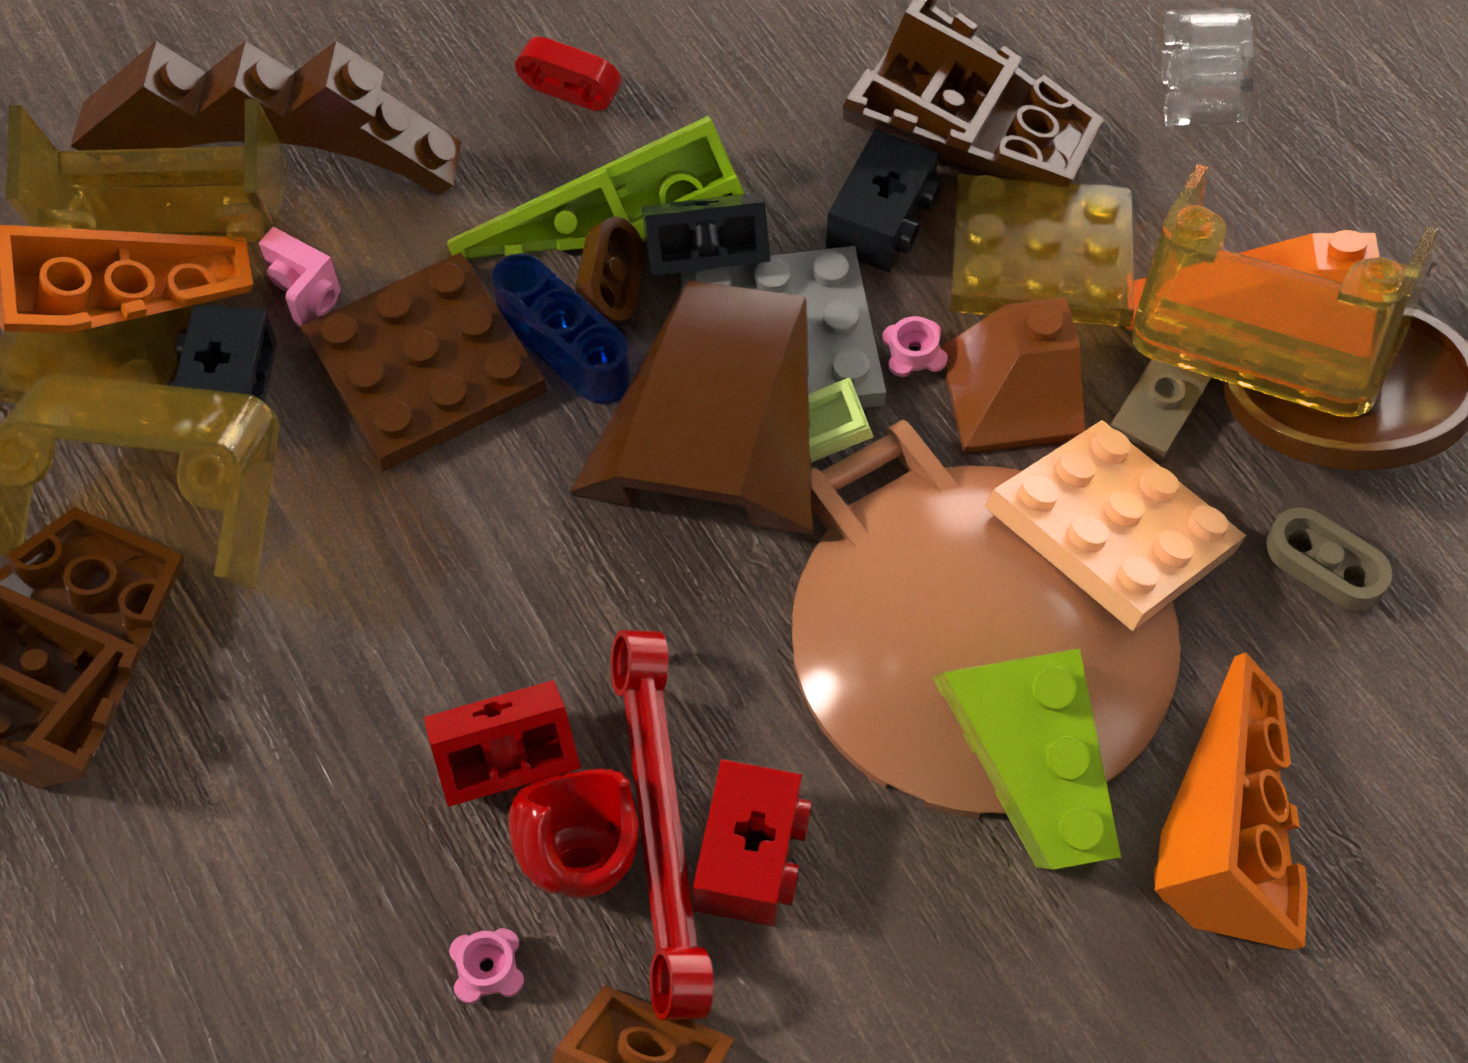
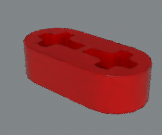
M532 37L515 61V70L518 76L529 87L589 110L602 111L609 107L622 84L620 73L606 59L545 37Z

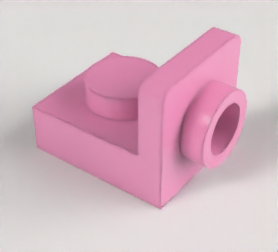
M272 227L259 242L268 268L266 273L279 289L286 292L285 298L294 324L301 328L300 326L328 314L334 307L341 289L330 256Z

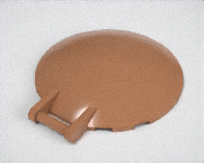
M900 420L887 427L884 431V437L822 471L813 468L811 509L828 531L823 535L811 553L795 594L792 612L793 661L800 689L810 712L823 733L851 764L878 785L884 788L890 785L903 793L925 801L924 807L974 818H980L981 813L1006 814L994 792L995 788L977 755L972 753L963 736L964 732L945 697L939 693L931 677L948 671L1079 648L1107 785L1120 777L1139 759L1154 739L1164 720L1177 684L1181 646L1179 624L1173 601L1134 631L1130 630L985 508L993 489L1020 473L1021 470L969 465L944 468L913 427L905 420ZM895 458L899 460L908 472L849 506L845 504L836 492Z

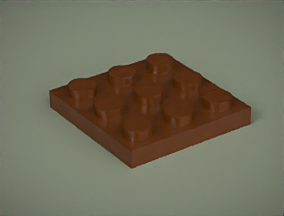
M461 252L300 326L304 340L383 472L546 393L544 377Z

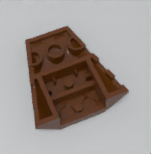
M913 0L901 20L890 47L873 72L866 69L846 98L842 107L843 120L871 133L875 129L939 152L938 158L952 163L1010 178L1068 188L1104 118L1046 75L1039 77L1037 80L1032 78L1018 67L1022 59L1019 55L1006 46H1003L997 52L974 35L978 25L962 13H958L953 19L935 6L937 0Z
M688 280L570 490L572 496L632 506L636 489L722 502L744 506L753 526L813 535L806 296Z
M74 507L7 554L8 564L0 569V771L37 789L84 779L184 563L183 554Z

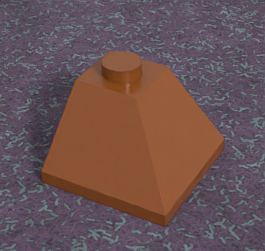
M1066 297L1006 304L941 346V349L948 356L947 364L943 369L963 454L1070 441L1085 431L1081 352Z
M604 985L555 1049L552 1063H726L735 1038L691 1020L660 1021L654 1013L652 1004Z

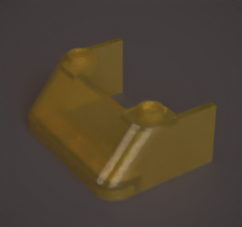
M245 99L244 146L58 151L22 105H9L6 200L32 227L227 236L231 240L240 242L260 241L263 239L264 233H268L272 227H276L288 181V156L258 99Z
M1196 164L1165 218L1135 314L1132 340L1136 349L1148 358L1333 415L1353 417L1368 412L1378 398L1420 303L1439 229L1429 226L1425 227L1409 265L1383 257L1364 259L1355 263L1349 269L1343 283L1222 249L1227 231L1226 224L1218 214L1202 207L1208 166Z
M57 373L38 379L0 423V558L7 560L6 555L24 543L33 485L41 481L49 472L53 462L56 440L179 453L177 484L184 498L199 508L224 512L214 576L243 588L256 589L279 437V421L275 412L262 400L248 394Z

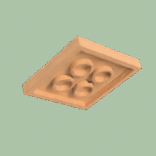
M1103 420L993 489L985 505L986 509L1132 631L1236 553L1247 536L1229 522L1222 512L1209 506L1179 482L1172 472L1159 466L1134 446L1123 433L1113 429Z

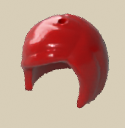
M599 768L566 773L562 776L547 777L542 781L533 782L531 785L525 786L513 798L508 814V830L513 854L522 872L544 892L560 894L575 899L601 895L616 886L626 875L633 863L637 848L639 822L634 807L630 782L622 772Z

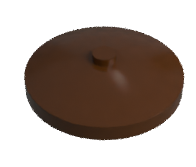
M1382 299L1380 367H1315L1295 363V352L1261 346L1258 355L1238 351V342L1232 340L1225 359L1223 388L1231 413L1250 435L1264 445L1288 457L1309 464L1343 470L1391 469L1411 465L1436 456L1454 445L1468 431V343L1444 322L1408 305Z

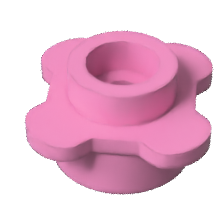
M911 316L900 320L896 325L888 326L883 331L882 342L889 347L891 358L888 362V368L891 373L899 377H906L912 371L928 369L932 372H938L946 366L948 356L945 351L940 349L941 328L936 322L924 317ZM909 347H919L920 350L911 351Z
M500 928L495 932L479 931L470 936L461 935L452 942L449 953L451 959L456 962L459 979L454 984V992L460 1001L466 1004H474L485 995L500 993L504 997H513L521 991L524 985V976L516 968L514 953L519 948V940L513 931L506 928ZM485 960H490L493 962V968L487 972L480 969L481 963Z

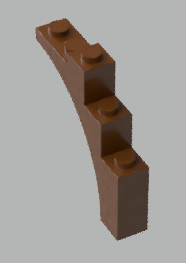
M155 41L83 102L70 146L120 175L149 158L182 147L217 142H274L314 147L361 159L400 174L440 195L454 185L461 141L383 91L381 85L384 71L338 41L332 43L295 72L247 41L243 42L207 72Z

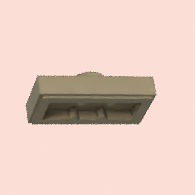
M1164 338L1110 426L1123 433L1134 446L1148 457L1163 463L1213 381L1219 364Z

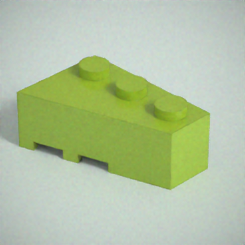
M1080 648L948 671L931 677L939 693L945 697L964 732L963 736L972 753L977 755L995 788L994 792L1036 868L1054 870L1121 857Z

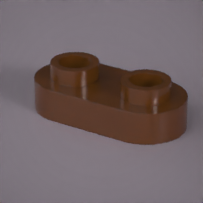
M610 217L593 226L588 231L575 288L577 305L582 315L591 324L603 329L610 328L629 319L634 313L645 260V248L640 234L629 221L621 217Z

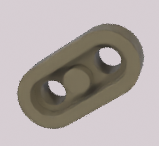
M1296 507L1285 510L1277 516L1267 536L1266 548L1268 555L1279 568L1345 609L1362 611L1374 607L1381 601L1392 581L1391 565L1381 551L1313 509ZM1289 543H1299L1305 547L1307 552H1299ZM1344 577H1352L1358 580L1362 587L1351 585L1345 581Z

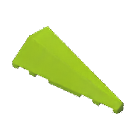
M706 116L449 239L447 246L452 256L461 252L466 260L469 258L498 255L516 256L523 255L526 252L555 249L559 251L583 249L588 231L593 226L610 217H621L629 221L640 234L642 241L645 242L641 206L745 193L733 170L713 121L709 116Z

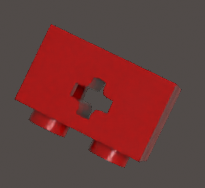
M554 680L424 717L447 807L540 781L547 777L581 769L566 708Z
M721 759L693 884V908L695 912L775 927L779 904L793 905L800 865L789 863L788 859L792 839L805 842L812 807L811 800L800 799L802 774ZM751 836L764 838V841L759 845L758 852L745 850V847H748L750 844Z

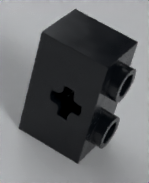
M874 129L828 212L826 249L855 246L859 262L890 273L900 253L909 254L912 251L920 231L921 221L918 218L922 211L931 212L937 203L943 185V179L936 177L939 152Z
M758 193L641 206L647 263L652 276L771 262L765 202Z
M193 305L188 329L182 328L178 334L177 358L179 367L176 379L168 380L164 393L166 414L173 416L182 440L256 445L277 347V341L266 309Z

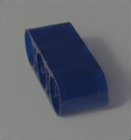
M522 253L512 254L501 259L495 265L492 273L496 304L517 338L588 401L597 404H608L621 399L630 385L628 346L623 334L539 259ZM602 363L609 364L607 366H595Z

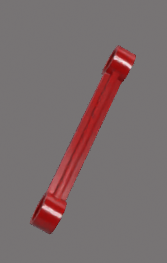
M619 630L614 638L611 651V680L616 695L624 697L656 950L650 968L651 1002L654 1013L660 1021L705 1019L710 1012L713 1000V970L706 949L697 945L663 696L669 666L667 642L661 631Z

